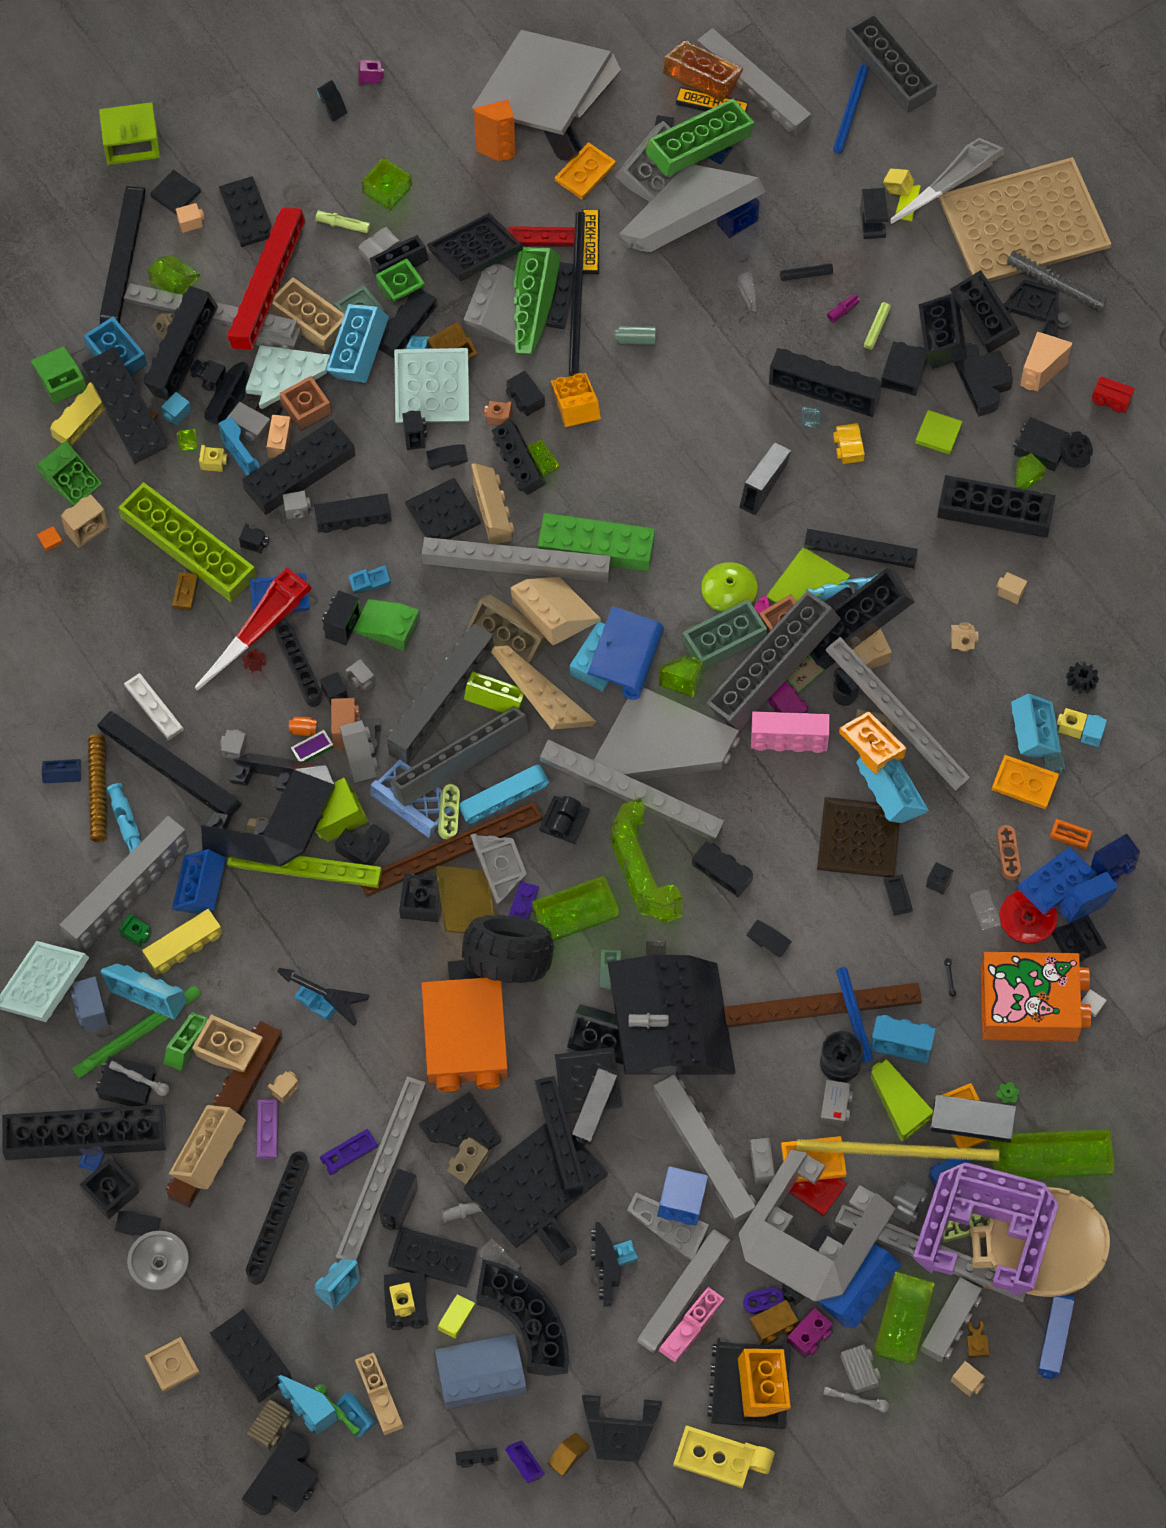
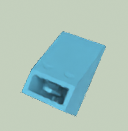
M282 1375L278 1376L280 1382L278 1386L281 1389V1394L286 1400L290 1398V1402L293 1405L292 1408L298 1416L303 1415L304 1424L310 1432L315 1431L319 1435L338 1421L335 1409L322 1393Z

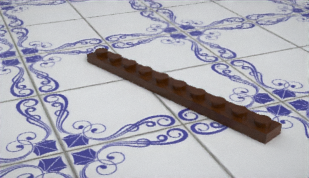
M531 802L383 867L379 888L361 887L366 897H369L403 882L404 874L419 875L474 851L475 848L470 838L471 834L503 838L542 821V816L535 802Z
M919 983L854 990L859 1011L922 1003ZM842 992L724 1007L728 1028L848 1013Z

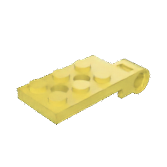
M686 1425L673 1466L743 1489L749 1469L769 1474L775 1452L749 1443L742 1444ZM702 1447L705 1450V1455L702 1457L695 1456L693 1453L694 1449ZM718 1453L723 1454L725 1461L720 1464L716 1463L713 1460L714 1455Z

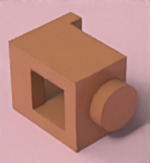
M490 401L489 406L484 408V417H487V424L501 425L509 420L512 412L511 402Z

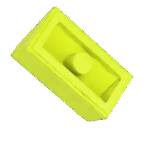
M920 185L912 186L908 196L900 195L896 214L919 196ZM915 211L901 219L912 221Z

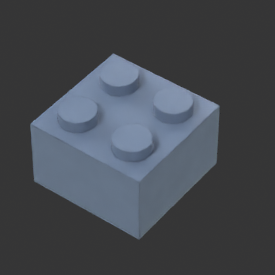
M96 977L74 982V990L70 991L80 1027L84 1026L86 1032L108 1027L109 1024Z

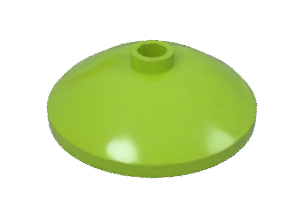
M725 562L715 565L708 570L702 580L701 591L705 602L715 611L722 613L747 599L753 604L757 596L758 585L754 574L747 567L738 563Z

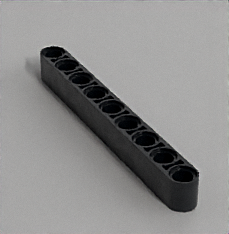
M126 186L100 311V324L111 317H114L120 324L124 296L127 290L145 201V188Z
M109 711L97 724V727L105 735L216 813L226 814L231 818L241 806L239 800L113 711Z

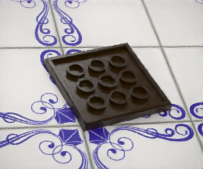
M825 797L817 870L885 878L895 876L900 823L889 821L885 817L882 807L876 802Z

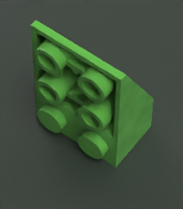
M64 346L31 360L53 404L86 390L84 378Z
M67 441L62 443L35 466L41 476L73 506L102 484Z

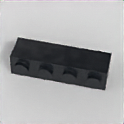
M420 288L412 292L407 302L399 307L396 316L388 321L378 349L395 359L394 350L404 349L409 343L411 336L417 333L436 309V297Z
M388 493L314 504L318 533H329L339 529L348 530L359 526L367 527L372 524H386L392 521Z

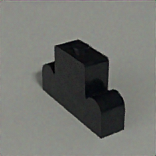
M966 343L967 358L953 363L978 417L993 413L998 409L1000 393L1008 391L1012 387V370L1010 364H1006L1001 351L979 356L978 346L974 343Z
M290 1430L242 1497V1502L245 1506L260 1515H266L274 1507L273 1500L278 1501L293 1512H297L305 1500H310L314 1493L313 1488L318 1482V1476L316 1472L302 1464L309 1457V1448L304 1439Z

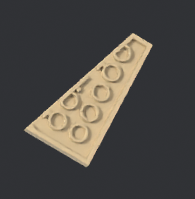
M494 646L491 653L552 730L592 727L595 724L596 720L513 649L509 646Z

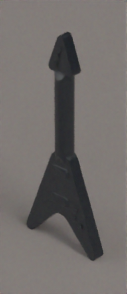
M278 968L277 970L287 982L293 981L322 995L353 1026L356 1025L357 1020L350 1008V1004L366 1001L370 997L368 994L325 989L295 974L294 970Z

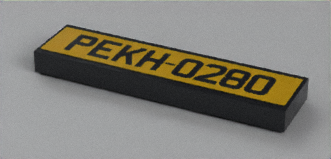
M680 87L676 105L708 111L732 98ZM734 99L747 112L749 102Z
M582 209V212L585 213L583 274H599L600 209Z

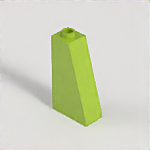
M886 1059L884 1062H878L872 1067L870 1078L899 1139L904 1142L933 1118V1110Z

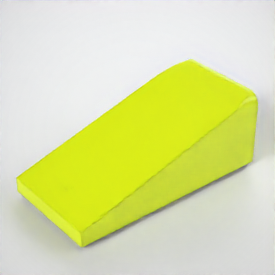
M457 1294L441 1319L438 1330L456 1339L475 1303Z

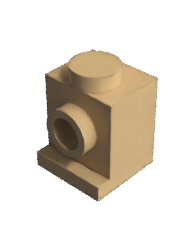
M285 1071L283 1075L277 1076L273 1082L274 1085L269 1084L267 1086L269 1093L282 1104H285L299 1088L298 1077L291 1071Z

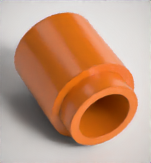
M294 716L293 720H289V732H292L293 736H311L316 734V719Z

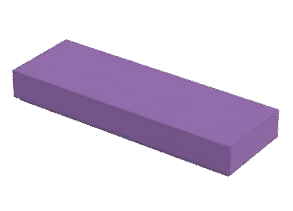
M278 1099L258 1100L257 1159H277Z

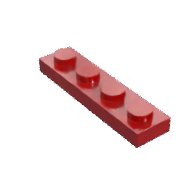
M509 226V232L522 246L574 247L575 227Z

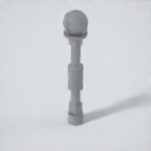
M111 1061L110 1069L122 1072L137 1082H143L151 1086L154 1092H157L160 1096H165L169 1093V1086L166 1083H161L160 1081L158 1083L152 1082L144 1078L143 1075L133 1070H127L117 1062Z
M825 1387L823 1394L844 1398L845 1401L857 1404L870 1405V1407L875 1408V1411L878 1410L881 1413L887 1412L890 1408L886 1400H868L860 1398L859 1395L838 1392L829 1387Z

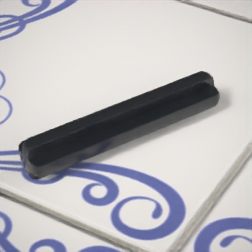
M829 263L781 270L780 278L782 281L833 274V265Z

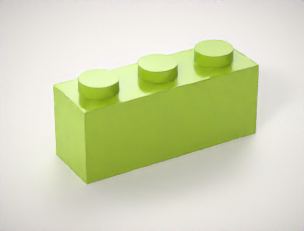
M472 672L464 695V700L501 713L514 706L521 711L525 695L519 687L476 672Z

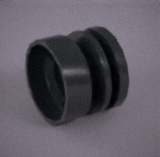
M847 1031L833 1032L826 1037L823 1042L820 1058V1068L825 1077L831 1081L849 1082L858 1075L864 1051L860 1039Z

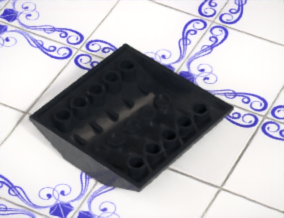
M648 955L608 963L625 1075H734L736 1073L729 1030L726 1025L725 1006L717 963L690 955ZM647 1013H650V1015H668L669 1025L667 1027H650L649 1029L647 1027H629V1014L647 1015Z

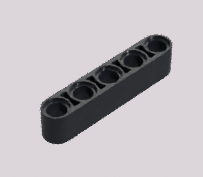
M285 621L279 622L275 627L278 644L306 704L310 707H317L322 702L320 686L292 626ZM284 631H285V632H288V633L285 634V635H281V634H280V633H282V632H284ZM289 647H295L294 650H288ZM298 662L303 663L300 666L295 665ZM304 678L310 679L308 681H302V679ZM313 693L317 694V696L310 697L309 695Z

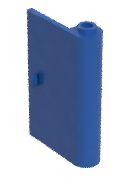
M612 606L587 674L623 686L622 693L626 698L631 700L639 699L664 631L663 625L658 621Z

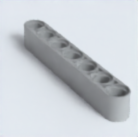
M715 1229L709 1234L637 1340L638 1344L654 1354L657 1352L731 1243L729 1238Z

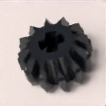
M1085 661L1082 665L1077 662L1074 667L1071 666L1069 668L1066 678L1068 679L1067 685L1072 686V691L1077 689L1079 694H1081L1084 690L1088 694L1090 689L1094 690L1096 688V683L1099 681L1098 671L1092 670V664L1086 666Z

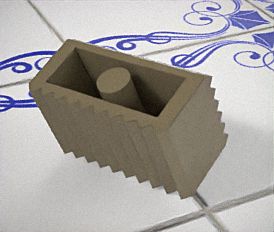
M269 1399L247 1432L248 1438L267 1450H270L272 1446L275 1447L281 1439L279 1434L283 1428L286 1430L292 1422L291 1411Z

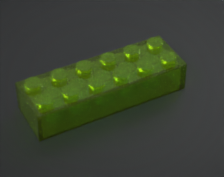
M1111 1129L1012 1134L1011 1143L988 1140L989 1150H999V1161L991 1160L990 1169L1027 1179L1112 1175L1115 1168Z

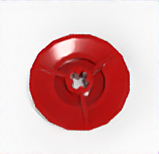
M1016 891L1009 895L1002 903L999 918L1001 927L1009 937L1017 942L1033 944L1042 942L1050 937L1056 928L1058 915L1056 907L1044 915L1020 891ZM1025 915L1032 917L1031 921L1024 919Z

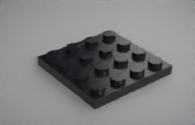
M490 213L427 244L429 251L460 281L466 280L470 276L484 271L486 268L500 263L502 260L523 250L522 244Z

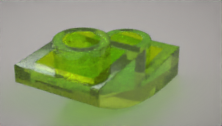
M543 439L528 445L543 475L560 468L552 451L548 450Z

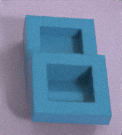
M385 565L371 571L364 569L348 575L354 593L370 591L392 584Z
M303 986L294 996L302 1005L327 1021L336 1012V1009L322 995Z

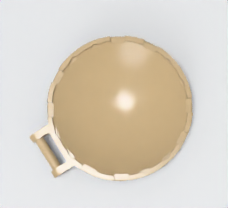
M1047 1187L1059 1204L1034 1289L1025 1293L1042 1297H1056L1084 1288L1100 1274L1109 1255L1110 1235L1103 1216L1099 1214L1090 1201L1082 1196L1078 1197L1071 1194L1069 1190ZM993 1219L989 1226L971 1227L969 1233L970 1237H972L973 1248L972 1267L994 1268L997 1270L998 1265L1017 1270L1026 1241L1008 1236L1011 1225L1008 1222ZM986 1237L987 1256L981 1257L980 1238Z

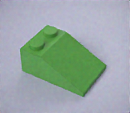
M368 599L353 632L405 651L419 624V610L400 603Z

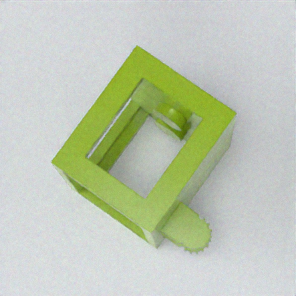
M152 102L99 109L107 165L160 158L157 126ZM145 141H151L152 151L113 155L112 146Z

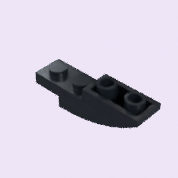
M595 1222V1229H591V1241H595V1248H591V1261H595V1267H603L599 1268V1280H603V1288H599V1300H603V1307H612V1287H620L618 1260L605 1229L599 1222Z

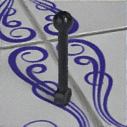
M946 958L944 965L947 967L949 995L954 997L956 991L953 987L951 972L952 960Z

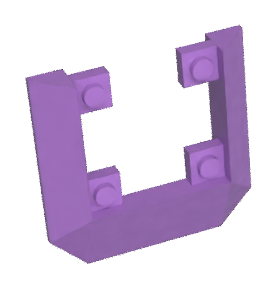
M965 1162L940 1173L913 1259L931 1274L934 1270L953 1275L958 1254L940 1250L949 1221L969 1225L973 1213L1011 1223L1008 1236L1025 1240L1026 1243L1018 1269L1015 1270L998 1265L992 1286L1012 1291V1296L1033 1291L1059 1204L1042 1182Z

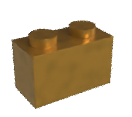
M787 1300L750 1318V1325L761 1345L775 1342L778 1340V1336L784 1333L785 1335L791 1334L798 1326V1319Z

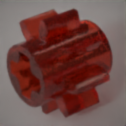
M257 648L251 651L247 650V655L242 656V660L245 662L243 664L244 669L249 668L251 673L261 671L262 665H266L264 653H259Z

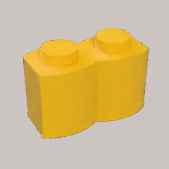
M858 423L836 426V432H833L834 443H838L839 447L836 448L837 458L841 459L842 464L864 461L865 454Z

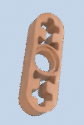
M1003 825L997 833L1002 873L1006 879L1015 880L1019 877L1021 871L1016 834L1013 827ZM1003 832H1007L1009 835L1008 843H1005L1006 839ZM1007 848L1012 849L1014 855L1007 857L1003 851ZM1009 862H1012V869L1015 870L1014 874L1008 871Z

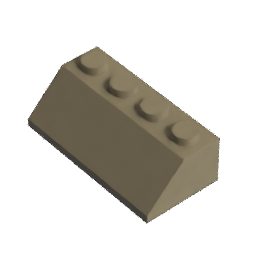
M491 594L480 599L466 628H471L473 624L478 625L493 634L494 646H509L530 665L544 650L548 642L525 616Z

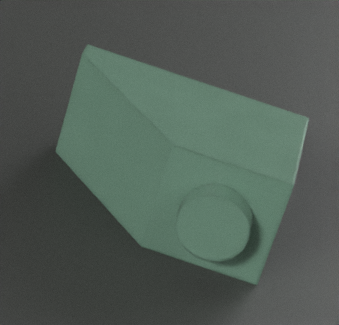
M601 950L600 987L612 990L608 963L621 960V951Z

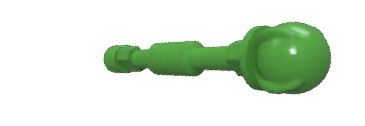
M323 1384L315 1385L313 1390L322 1393L335 1409L337 1418L347 1425L355 1437L359 1435L360 1429L354 1426L340 1407L336 1406L329 1399L326 1387Z

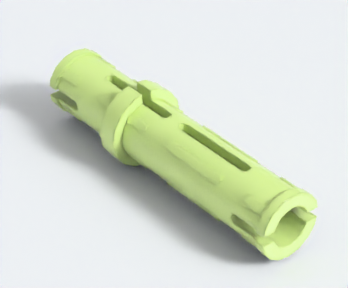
M318 210L315 218L316 222L326 223L331 227L337 226L368 234L370 229L369 222L338 215V213L331 214Z

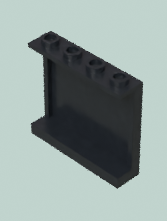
M717 1338V1344L712 1346V1357H716L715 1364H711L710 1374L711 1377H714V1384H710L709 1397H713V1404H708L707 1416L712 1417L711 1424L785 1429L787 1410L764 1417H744L738 1357L744 1349H784L789 1386L791 1344L783 1343V1346L731 1343L720 1342V1338Z

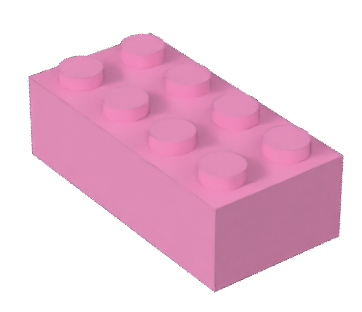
M752 712L751 749L758 751L774 749L775 751L793 750L795 752H803L805 750L815 753L827 751L829 714Z

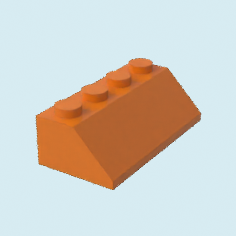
M509 100L473 108L476 151L497 161L510 160L516 157L514 115Z

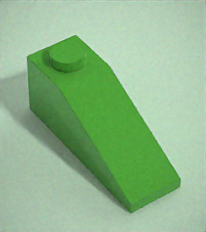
M191 1012L166 1047L165 1065L179 1071L183 1070L194 1053L192 1047L208 1018Z

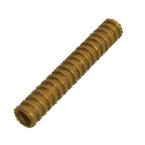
M93 734L88 737L89 826L91 829L90 840L93 842L107 840L105 737L100 734Z

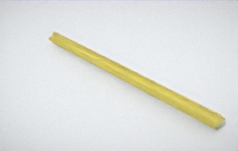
M798 1139L796 1150L802 1151L803 1149V1151H807L808 1149V1152L809 1150L812 1152L813 1149V1152H817V1150L822 1152L823 1150L826 1153L828 1150V1153L830 1151L831 1153L832 1151L833 1153L835 1151L840 1153L841 1151V1153L846 1152V1154L847 1152L848 1154L850 1152L851 1154L852 1152L853 1154L855 1152L856 1154H860V1152L865 1154L866 1152V1155H870L871 1152V1155L873 1153L874 1155L875 1153L880 1155L881 1153L884 1156L886 1153V1156L888 1154L889 1156L890 1154L891 1156L893 1154L894 1156L895 1154L896 1156L898 1154L903 1156L904 1154V1157L905 1155L908 1157L909 1154V1157H913V1155L918 1157L919 1155V1157L922 1156L923 1158L924 1155V1158L926 1156L927 1158L928 1156L929 1158L931 1156L932 1158L933 1156L934 1158L936 1156L941 1158L942 1156V1159L943 1157L945 1159L947 1156V1159L948 1157L949 1159L951 1157L956 1159L957 1157V1159L960 1158L961 1160L962 1157V1160L964 1158L966 1160L967 1157V1160L969 1158L970 1160L971 1158L972 1160L974 1158L979 1160L980 1158V1161L981 1159L983 1161L985 1158V1161L986 1159L987 1161L989 1159L990 1161H994V1159L999 1161V1150L997 1151V1149H993V1151L992 1149H988V1151L987 1149L979 1150V1148L978 1150L976 1148L975 1150L974 1148L973 1150L972 1148L970 1150L969 1148L959 1149V1147H955V1149L950 1147L949 1149V1147L941 1148V1146L940 1148L938 1146L937 1148L936 1146L935 1148L934 1146L932 1148L927 1146L926 1148V1146L921 1147V1145H917V1147L912 1145L911 1147V1145L901 1146L900 1144L899 1146L898 1144L897 1146L896 1144L894 1146L893 1144L892 1146L891 1144H884L883 1146V1143L882 1145L880 1143L879 1145L878 1143H874V1145L869 1143L868 1145V1143L863 1144L860 1142L859 1144L858 1142L853 1144V1142L843 1143L842 1141L841 1143L840 1141L839 1143L837 1141L836 1143L835 1141H831V1143L826 1141L825 1143V1140L824 1142L822 1140L821 1142L820 1140H816V1142L811 1140L810 1142V1140L802 1141V1139L801 1141Z

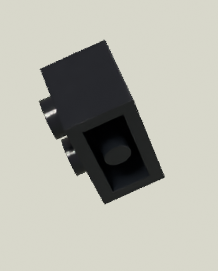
M412 410L402 413L407 450L425 448L424 438L427 437L425 417H421V411Z

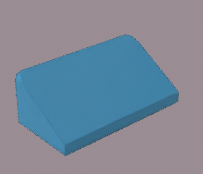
M352 1392L345 1393L335 1404L347 1415V1419L360 1429L361 1432L357 1435L359 1438L378 1422Z

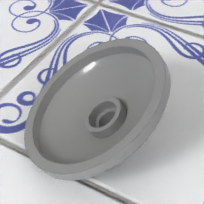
M152 1231L142 1235L133 1243L128 1253L127 1264L130 1275L137 1284L149 1290L160 1291L173 1287L184 1277L189 1264V1256L186 1246L179 1237L166 1231ZM162 1262L163 1266L156 1267V1264Z

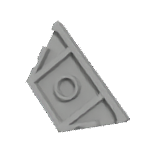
M471 834V841L495 903L498 905L527 875L513 838Z

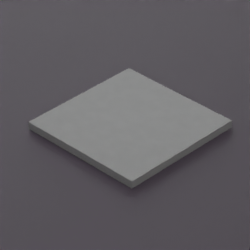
M521 30L474 103L472 111L474 112L473 108L508 99L514 115V123L563 135L612 57V53L608 50Z

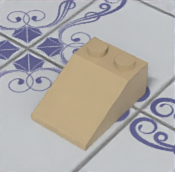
M210 1015L192 1049L196 1057L211 1064L245 1072L263 1037L214 1015Z

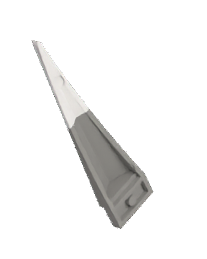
M981 138L966 145L955 160L927 189L891 218V224L992 166L993 161L1005 155L1004 148Z

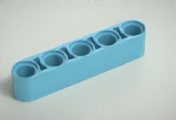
M535 765L464 800L459 804V811L466 823L472 824L543 789L550 781L542 767Z

